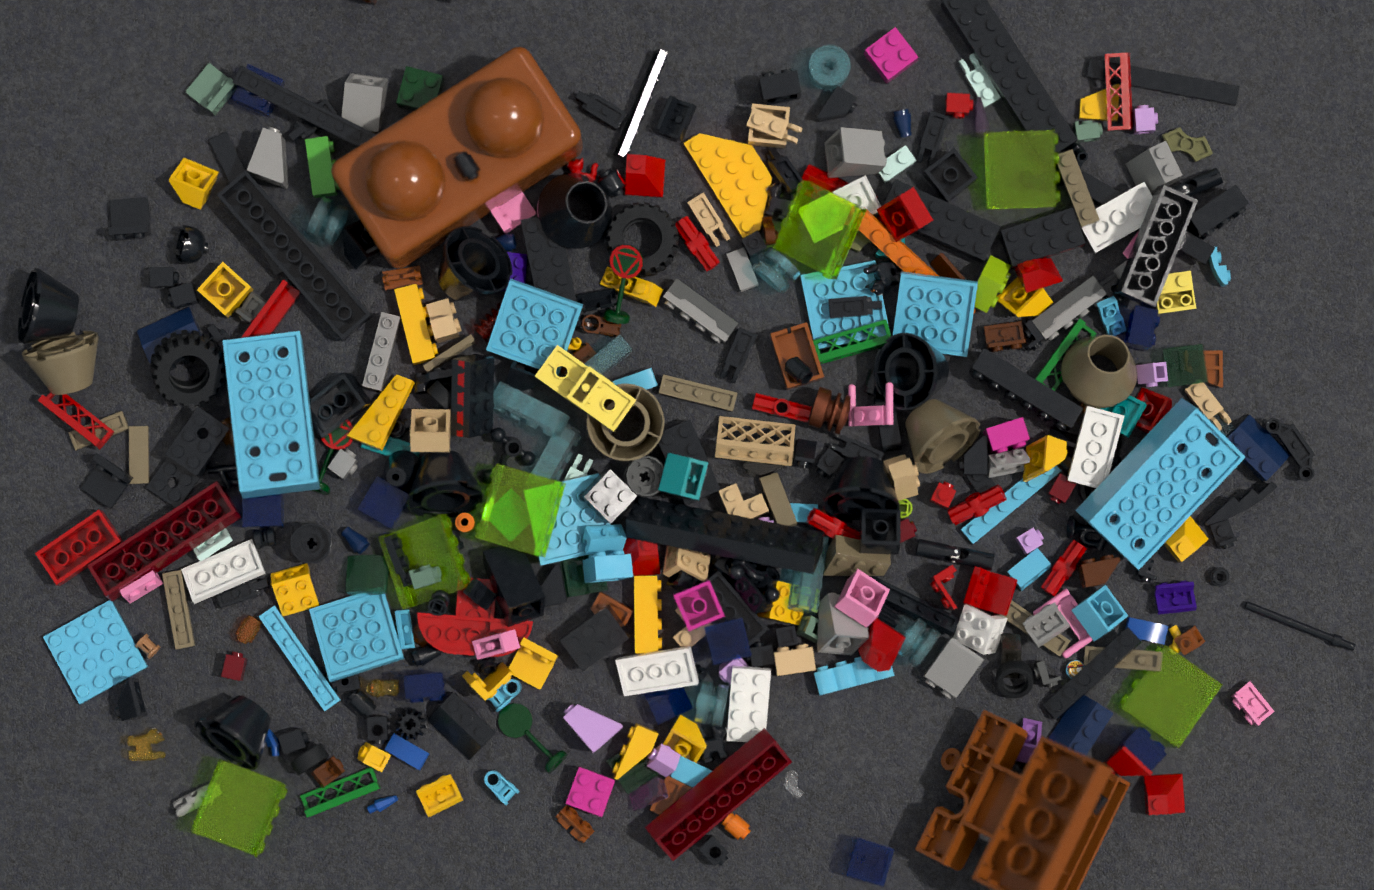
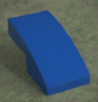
M1130 617L1127 618L1126 628L1129 627L1140 640L1165 645L1167 625Z
M395 733L384 749L418 770H421L429 756L428 752Z

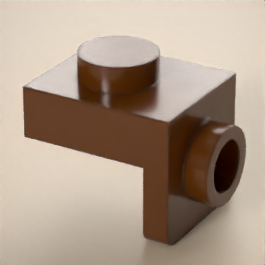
M332 756L311 774L323 789L345 770L343 769L342 762Z

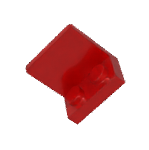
M953 564L930 578L932 580L930 583L935 593L939 592L943 597L940 599L946 609L950 608V610L956 609L957 606L941 581L946 583L955 577L953 573L956 572Z
M975 566L963 603L1007 616L1018 580Z

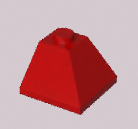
M627 154L625 195L663 198L665 159L648 155Z
M1051 258L1027 260L1017 264L1015 272L1026 293L1063 282Z
M1142 387L1136 398L1145 402L1147 406L1135 427L1148 434L1172 409V399Z
M627 538L623 551L624 554H631L633 577L660 574L657 543Z
M876 618L868 629L869 638L859 647L858 652L863 662L877 672L889 671L906 637Z
M1119 746L1104 762L1108 768L1112 769L1111 773L1118 776H1151L1153 773L1125 746Z
M1182 774L1143 776L1146 815L1185 813Z

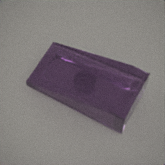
M978 97L975 101V137L990 138L992 134L982 99Z
M659 777L629 792L634 811L669 797L664 779Z

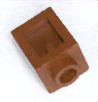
M1195 625L1174 639L1183 655L1195 650L1205 642Z

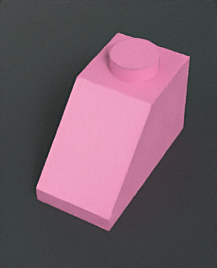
M515 629L472 641L477 660L520 648Z

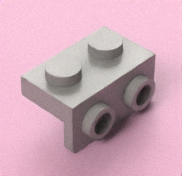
M1024 449L988 455L987 476L991 478L1023 472L1024 465L1030 463V458Z
M1056 603L1044 606L1039 613L1029 616L1023 623L1025 631L1038 648L1070 627Z

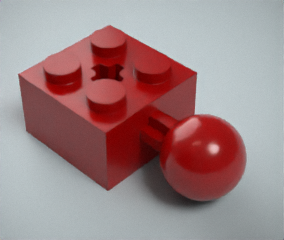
M914 187L876 209L880 215L876 218L888 228L895 242L900 241L933 221Z

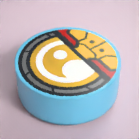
M1074 660L1067 664L1065 671L1067 676L1072 679L1085 666L1082 662Z

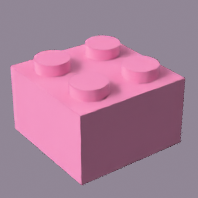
M857 569L846 581L835 608L867 628L878 617L890 589Z

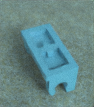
M621 524L585 526L582 544H587L585 548L586 555L623 551L627 537Z
M1036 548L1007 571V573L1010 575L1009 577L1018 580L1016 585L1023 591L1051 568V563Z

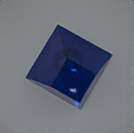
M684 687L644 693L658 724L693 709Z

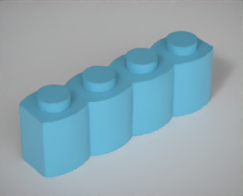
M861 657L854 658V663L847 664L846 661L835 663L836 667L828 669V665L816 668L817 672L814 673L819 695L894 676L892 666L889 671L877 672L864 663Z

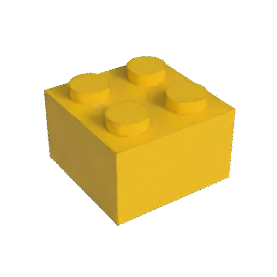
M224 262L197 289L228 318L254 290Z

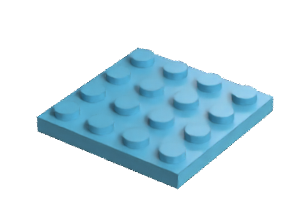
M875 260L800 275L813 340L887 320L883 296H877L869 288H865L866 285L876 279L873 272L865 274L863 269L875 264ZM867 296L871 297L872 301L882 300V309L873 310V315L830 319L828 299ZM884 325L875 327L873 334L878 337L885 336ZM863 331L857 332L854 339L859 342L866 341L868 334ZM844 336L840 337L836 345L849 344L850 340ZM827 342L818 344L819 350L832 346Z
M901 271L893 335L912 333L923 338L942 354L967 357L978 282Z
M510 279L486 350L540 369L557 345L565 351L568 350L583 304ZM562 366L556 369V374L558 376Z
M599 473L523 490L538 560L541 566L586 555L585 548L587 544H582L585 526L610 525L605 523L579 497L599 476Z
M383 586L309 609L330 682L404 659Z
M111 600L43 637L79 704H83L148 667L139 648L135 647L136 643Z

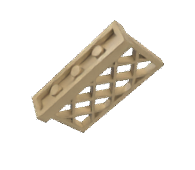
M719 416L715 458L792 466L796 425ZM722 424H731L733 427L727 430ZM750 426L752 429L746 432L742 427ZM769 428L771 431L765 434L761 429ZM736 430L742 434L737 438L732 434ZM787 430L791 431V433L784 436L780 431ZM757 432L761 437L755 440L751 435ZM776 434L780 439L774 442L770 437ZM728 436L731 440H725L722 438ZM747 438L750 442H743L741 440ZM766 440L769 444H761V442ZM785 442L789 447L779 445Z

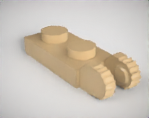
M753 108L746 125L761 133L797 144L798 139L785 134L786 129L788 128L797 133L802 132L801 127L756 108Z
M704 193L687 202L705 233L709 235L716 247L720 244L713 232L718 228L726 241L730 239L723 227L722 221Z
M1201 379L1184 390L1198 410L1219 431L1222 430V426L1214 417L1215 415L1219 414L1227 425L1232 422L1228 414L1223 410L1224 408Z

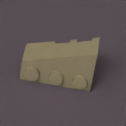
M835 535L822 557L823 576H851L857 569L868 576H884L891 565L890 554L860 553V540Z

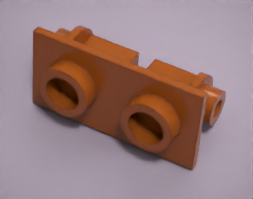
M420 266L382 272L385 291L413 284L423 285Z
M568 805L555 816L558 819L557 821L566 830L571 825L574 827L570 834L579 842L584 843L595 832L590 823L584 821L577 811Z

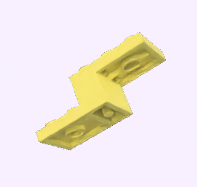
M558 345L535 375L540 381L579 409L587 412L613 432L636 402V399ZM563 366L567 369L565 377H559L556 374L558 367ZM607 399L613 400L615 403L614 409L606 410L604 408V401Z

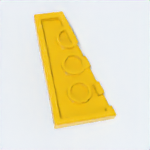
M396 374L347 436L350 439L382 451L415 382Z

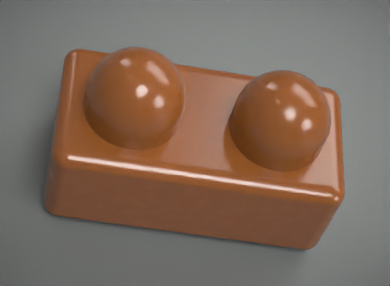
M514 47L336 160L331 172L334 180L387 262L394 268H404L445 242L447 236L454 229L472 225L489 214L490 210L496 206L503 205L578 157L582 152L583 143L578 125L531 53L526 48ZM464 151L471 154L480 168L479 176L470 182L468 179L464 180L453 160Z

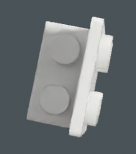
M965 604L953 638L983 655L996 653L1007 617L1003 615L990 616L971 605Z

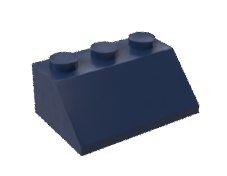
M190 307L137 330L141 345L150 364L151 356L155 354L154 349L156 345L159 344L161 346V340L164 337L169 339L171 333L181 334V330H187V333H192V330L199 332V335H202Z
M1250 414L1226 437L1245 456L1242 462L1262 482L1267 481L1290 456Z
M1084 695L1064 713L1048 739L1086 756L1114 713Z

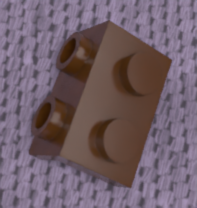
M1022 321L983 327L986 349H991L992 352L1003 351V347H1010L1011 350L1020 349L1026 343Z

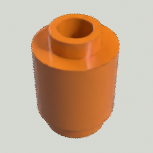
M461 513L456 517L455 525L461 532L469 533L475 528V519L469 513ZM467 519L468 525L463 526L461 521Z
M729 814L722 823L725 827L724 829L737 840L740 837L744 840L750 833L748 829L750 825L737 814Z

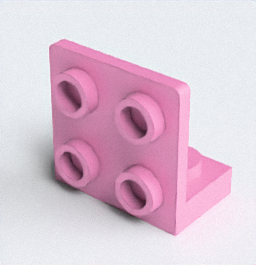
M523 192L503 205L496 206L490 210V213L504 234L521 225V220L532 218L536 215V211Z

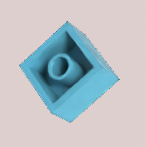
M624 551L609 553L607 556L606 552L594 553V555H588V559L582 560L585 583L619 581L633 577L631 554H624Z
M1106 585L1095 591L1071 610L1093 641L1108 633L1128 617V614Z

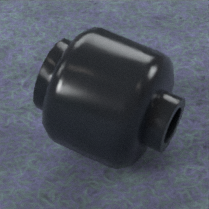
M609 168L598 176V183L608 196L613 195L615 198L624 192L622 188L625 186V180L618 170Z

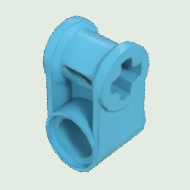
M510 679L508 683L501 685L497 689V693L492 698L487 700L494 705L495 711L498 713L521 692L522 685L519 680ZM510 682L517 684V691L515 693L508 691L507 686Z
M490 770L486 773L484 778L485 784L507 806L508 801L520 791L497 770ZM496 774L499 778L498 783L490 784L488 776Z

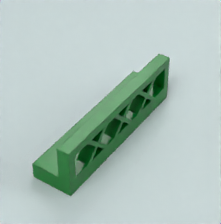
M885 319L813 340L821 365L883 347L886 340L891 337V333ZM884 325L885 336L878 337L873 334L875 327ZM863 331L868 334L866 341L859 342L855 340L854 337L857 332ZM844 336L850 342L847 347L842 348L836 345L838 338ZM827 342L832 346L829 352L821 354L818 344Z
M1082 319L1077 320L1035 378L1037 381L1044 384L1043 382L1047 376L1054 375L1055 384L1052 390L1055 391L1063 379L1062 375L1059 379L1057 378V375L1061 374V372H1056L1055 365L1058 361L1063 360L1061 357L1063 354L1065 355L1067 348L1075 343L1073 342L1074 339H1076V342L1078 341V333L1082 328L1090 333V336L1096 335L1095 331L1085 325V321Z
M370 767L328 784L323 789L322 787L300 797L308 818L381 789L374 769ZM370 772L374 783L369 785L360 783L362 775ZM346 781L356 783L352 792L348 793L342 790ZM329 788L338 791L336 797L332 800L324 797L326 790ZM323 791V793H322L321 796L318 795V794H316V793H319V792ZM314 795L319 797L320 800L317 806L310 808L306 797Z

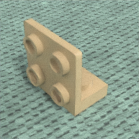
M667 546L663 575L670 577L682 570L705 582L708 580L711 554Z

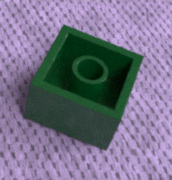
M406 66L396 101L398 107L415 111L440 95L445 80L443 75Z

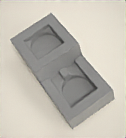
M744 247L726 254L741 292L759 286Z

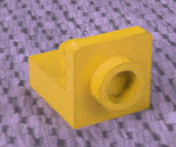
M366 742L359 749L357 759L383 772L391 755Z

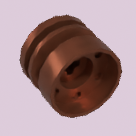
M819 387L808 425L820 429L823 422L826 421L828 422L827 431L830 432L832 424H836L835 433L840 434L849 415L851 396L846 395L844 403L840 402L842 393H838L835 400H832V390Z

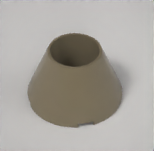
M83 331V335H75V332H72L67 336L39 341L31 345L32 349L28 352L27 349L22 352L23 359L52 394L63 395L80 391L93 383L99 340L96 332Z
M1098 335L1080 339L1071 345L1062 360L1061 375L1063 382L1066 383L1073 397L1088 406L1096 408L1112 407L1126 400L1137 382V368L1134 358L1126 344L1116 336ZM1102 355L1109 358L1115 364L1117 371L1105 372L1100 370L1093 364L1090 356Z
M618 384L616 386L636 399L631 408L639 411L645 420L644 430L641 435L632 441H619L609 433L605 425L589 414L587 415V429L591 441L605 456L619 461L637 460L649 454L659 443L664 431V414L658 400L648 390L634 384ZM607 399L604 401V408L606 410L614 409L615 403L613 400Z
M938 399L928 400L922 406L913 410L905 422L914 463L918 471L924 474L943 469V464L951 459L955 462L968 451L980 434L978 428L980 423L977 419Z

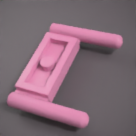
M886 383V406L856 407V386L853 384L848 386V395L851 396L848 426L893 425V383Z
M1064 589L1034 610L1033 615L1039 613L1044 606L1056 603L1059 611L1069 623L1071 630L1079 639L1078 642L1062 653V656L1067 659L1093 639L1071 611L1078 604L1070 592Z

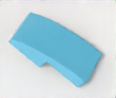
M1215 247L1208 260L1216 280L1221 287H1225L1228 285V281L1231 280L1230 270H1227L1226 265L1219 266V263H1221V253L1217 252V247Z
M1114 296L1096 303L1107 335L1116 336L1127 331Z
M652 367L613 381L615 385L634 384L646 390L658 386Z

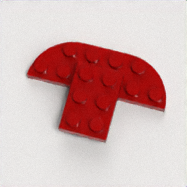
M458 577L455 615L443 614L436 616L430 613H417L418 626L424 639L435 649L448 654L476 656L472 641L514 629L520 645L523 638L527 639L533 625V621H525L507 627L504 619L494 618L495 600L487 610L478 606L463 593L473 580V578ZM478 579L494 592L489 579ZM517 649L490 657L505 656L516 651Z

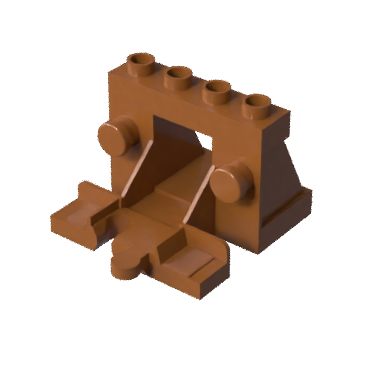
M983 710L964 751L961 752L956 748H950L943 753L941 758L942 767L952 773L946 788L949 793L959 798H964V807L956 815L942 806L936 807L915 850L956 871H960L965 866L981 833L991 839L972 879L994 890H1079L1131 783L1112 774V769L1043 736L1040 737L1022 776L1012 772L1011 769L1027 739V731L1008 720ZM1102 794L1109 800L1100 813L1096 815L1092 811Z

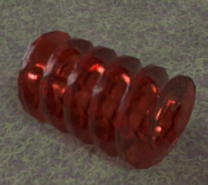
M500 303L496 304L498 310L490 309L492 316L488 313L485 314L487 320L479 319L481 326L474 324L477 333L487 343L486 338L490 339L501 307Z

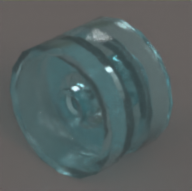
M824 45L817 48L811 55L808 65V74L812 83L826 91L835 90L837 86L841 87L847 81L851 69L848 54L841 47L835 45Z
M324 196L311 217L307 235L314 238L322 235V241L332 246L345 225L349 208L342 204L334 208V201Z
M769 247L763 254L764 259L768 263L758 260L752 266V269L773 289L784 294L790 288L786 279L795 282L801 273L784 255Z
M920 618L904 633L903 636L906 638L898 652V655L904 657L912 649L913 652L909 656L908 662L915 667L922 662L941 634L934 628H931L923 636L922 633L926 629L927 623Z
M702 680L701 691L698 692L695 707L697 710L695 722L705 723L708 712H711V724L722 726L729 685L719 684L716 694L713 695V683Z

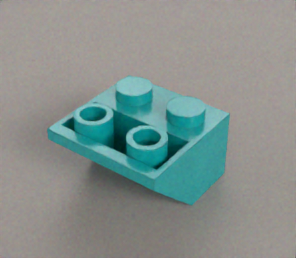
M667 453L658 490L699 500L708 462Z

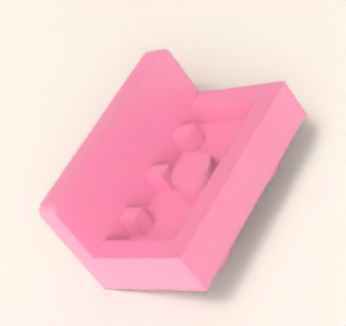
M151 571L119 591L131 604L162 585L163 582L158 573Z
M1250 681L1231 695L1234 699L1232 703L1238 710L1242 709L1246 714L1244 717L1250 725L1259 726L1263 720L1275 712Z

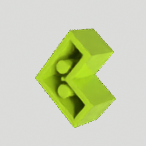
M990 255L977 281L974 307L986 313L990 306L995 307L999 299L996 295L997 293L1002 294L1011 275L1008 273L1011 265Z

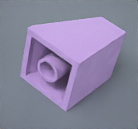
M572 704L564 711L566 715L563 718L593 753L623 728L622 724L581 705L574 706Z

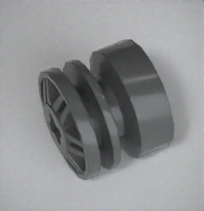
M650 456L633 460L624 470L623 481L637 496H653L660 492L658 488L664 466L659 460ZM647 473L646 477L648 480L642 482L639 474Z

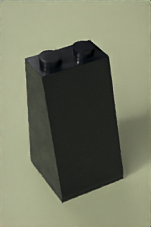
M509 541L502 546L491 547L484 551L483 564L494 593L497 594L496 598L507 627L543 616L545 595L520 541Z

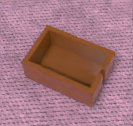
M807 322L790 327L791 333L789 334L787 328L770 333V339L787 390L824 379ZM799 357L811 368L813 377L808 383H798L785 372V363L788 359Z

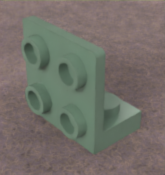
M208 63L186 90V93L216 116L239 86L232 83L233 80L231 78L229 79L212 64Z

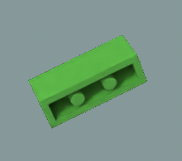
M328 136L305 139L314 198L337 195V190L340 188L331 172L332 166L336 159L332 160L331 152H335L333 141H330Z

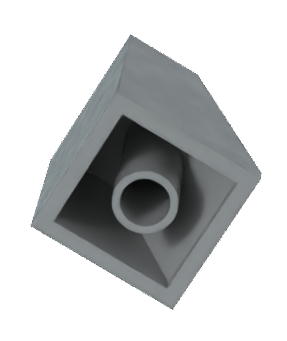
M350 73L345 81L341 117L372 133L378 132L382 124L388 78Z
M273 127L263 128L247 172L252 177L287 189L288 174L285 139L278 129Z
M840 127L824 143L828 178L878 174L886 167L887 158L884 154L885 141L882 137V131Z
M1166 141L1147 149L1126 163V167L1135 185L1137 186L1145 182L1151 194L1155 192L1158 186L1174 184L1182 176Z
M828 593L819 602L817 651L819 653L852 655L869 638L868 628L835 608L840 594Z
M949 638L923 677L926 678L925 682L931 687L935 688V686L941 688V693L947 698H957L984 659L954 638Z

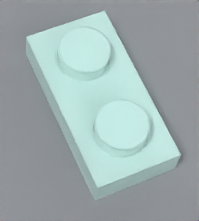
M905 145L887 158L886 167L878 174L887 183L917 160Z
M225 528L193 550L201 562L233 540Z

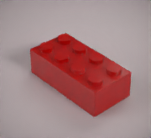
M98 510L35 554L54 583L61 586L88 568V564L124 541L102 510Z

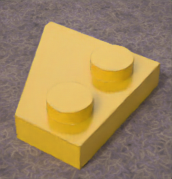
M1120 84L1113 85L1112 87L1117 89ZM1106 89L1080 100L1079 119L1107 121ZM1117 94L1111 99V104L1116 109L1119 107V96ZM1118 113L1113 116L1112 121H1118Z

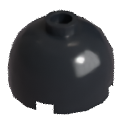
M183 225L184 229L180 230L176 249H179L180 252L179 255H176V262L183 264L196 263L201 259L202 254L207 253L208 243L205 242V237L200 230L192 226Z

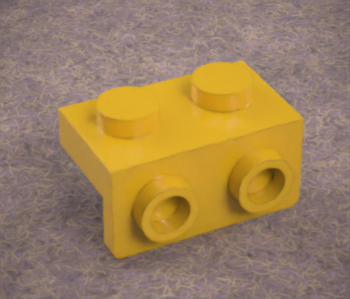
M451 774L441 776L437 781L425 784L416 791L428 817L463 801Z

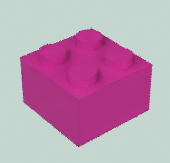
M896 27L865 49L864 52L866 58L886 84L918 60L917 54Z
M1023 417L986 428L983 431L984 436H987L989 453H1003L1008 451L1009 447H1013L1015 450L1024 447L1026 442L1030 440Z
M710 580L674 595L688 632L725 617Z
M579 767L565 804L602 817L616 780Z

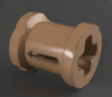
M145 634L136 643L135 647L140 648L147 655V658L151 659L161 647L155 645L148 638L149 635Z

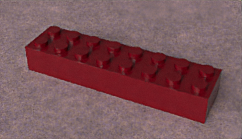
M216 481L91 562L87 567L104 595L113 602L122 596L119 590L151 571L159 572L242 517L223 486Z
M764 728L645 828L671 860L674 861L791 764L792 761Z

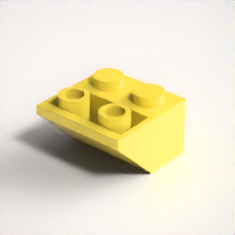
M1191 271L1170 273L1156 305L1157 313L1163 314L1196 309Z

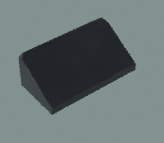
M1054 427L1050 428L1049 436L1066 441V447L1075 449L1078 435L1067 431L1062 432Z

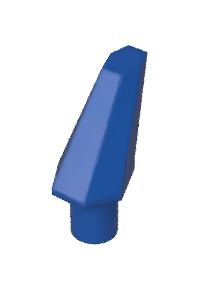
M269 729L266 738L267 747H271L272 756H279L280 742Z
M394 795L375 800L374 804L367 806L369 813L377 810L381 812L395 803L398 797Z

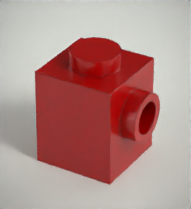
M946 94L945 115H953V118L963 119L965 116H968L969 111H973V99H970V94Z
M945 481L943 484L939 482L931 496L930 502L948 509L956 493V490L953 489L954 486Z

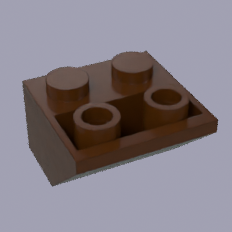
M1114 554L1100 557L1101 561L1095 562V558L1081 561L1082 565L1077 566L1082 589L1105 584L1120 562V557L1114 558Z

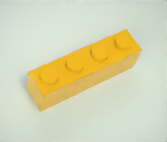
M417 284L394 289L413 365L436 358L435 355L438 354L436 343L432 344L431 336H434L431 325L427 324L426 318L429 317L427 307H423L422 299H425L423 289L418 288Z
M634 576L635 654L656 652L658 649H662V638H658V630H662V618L658 619V611H662L661 599H658V592H661V580H657V576Z

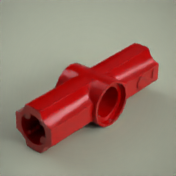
M688 216L675 223L678 233L685 241L686 247L693 256H696L706 272L712 270L720 263L719 259L710 249V245L704 235L698 232Z
M758 393L755 395L752 407L753 410L808 423L812 408L811 406L787 401L786 399H778ZM784 403L787 406V411L780 413L777 411L776 406Z
M999 484L982 493L975 492L969 495L964 502L948 509L950 519L957 525L973 516L975 518L981 517L990 508L1006 501L1005 493Z
M815 507L809 512L806 522L822 530L827 536L834 539L835 535L860 540V532L848 527L846 523L834 516L831 517Z
M1072 540L1063 555L1054 563L1051 568L1052 571L1041 588L1048 594L1055 596L1065 580L1067 581L1076 569V564L1087 549L1079 542Z

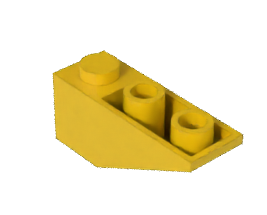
M607 267L600 285L609 289L615 288V291L619 292L622 277L617 276L612 271V268ZM633 277L630 279L626 278L623 294L656 307L663 289L652 282Z
M637 723L634 727H630L627 735L629 741L627 745L623 744L619 754L622 756L619 763H615L612 770L614 779L618 780L652 751L658 737L657 731Z

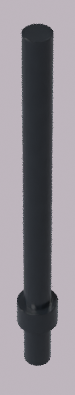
M1249 601L1245 605V608L1331 642L1330 644L1333 646H1341L1351 651L1355 649L1356 644L1342 639V636L1329 634Z

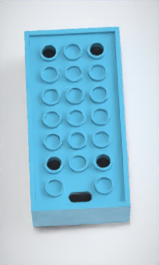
M300 331L222 340L239 489L242 498L320 489L303 339Z
M1181 398L1075 511L1128 562L1139 570L1243 461L1245 456L1195 406Z

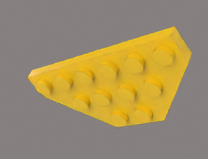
M701 133L686 141L684 146L742 239L757 230L760 231L768 198L766 189L771 185L772 176L754 147Z

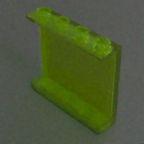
M1055 128L1051 130L984 132L987 209L1057 206V202H1060L1061 197L1060 190H1057V183H1060V173L1056 171V164H1059V152H1055V145H1058V133H1055Z
M802 180L796 188L794 200L789 204L788 214L781 223L782 228L772 250L780 251L821 272L822 276L827 279H837L867 209L812 181Z
M496 464V467L491 472V485L486 490V503L481 508V521L475 529L476 538L539 557H545L566 483L502 464Z
M439 514L434 518L378 537L402 610L429 602L432 594L437 590H443L451 594L465 589L470 584V576L465 571L463 565L464 558L459 553L457 547L458 540L453 535L451 529L452 522L447 514ZM396 533L402 541L404 555L409 559L410 570L419 569L426 565H430V567L439 566L442 573V581L420 589H414L413 584L404 587L400 575L395 571L384 538Z
M1162 645V647L1158 646L1155 650L1163 652L1161 672L1141 670L1143 674L1140 679L1136 678L1130 686L1133 689L1129 695L1125 694L1119 703L1122 704L1120 709L1126 711L1166 739L1175 748H1180L1222 687V684L1167 645Z
M219 759L190 831L193 834L202 835L258 857V854H262L264 851L266 835L269 836L272 831L273 825H271L273 817L276 818L279 814V802L281 799L284 800L287 794L286 784L226 760Z

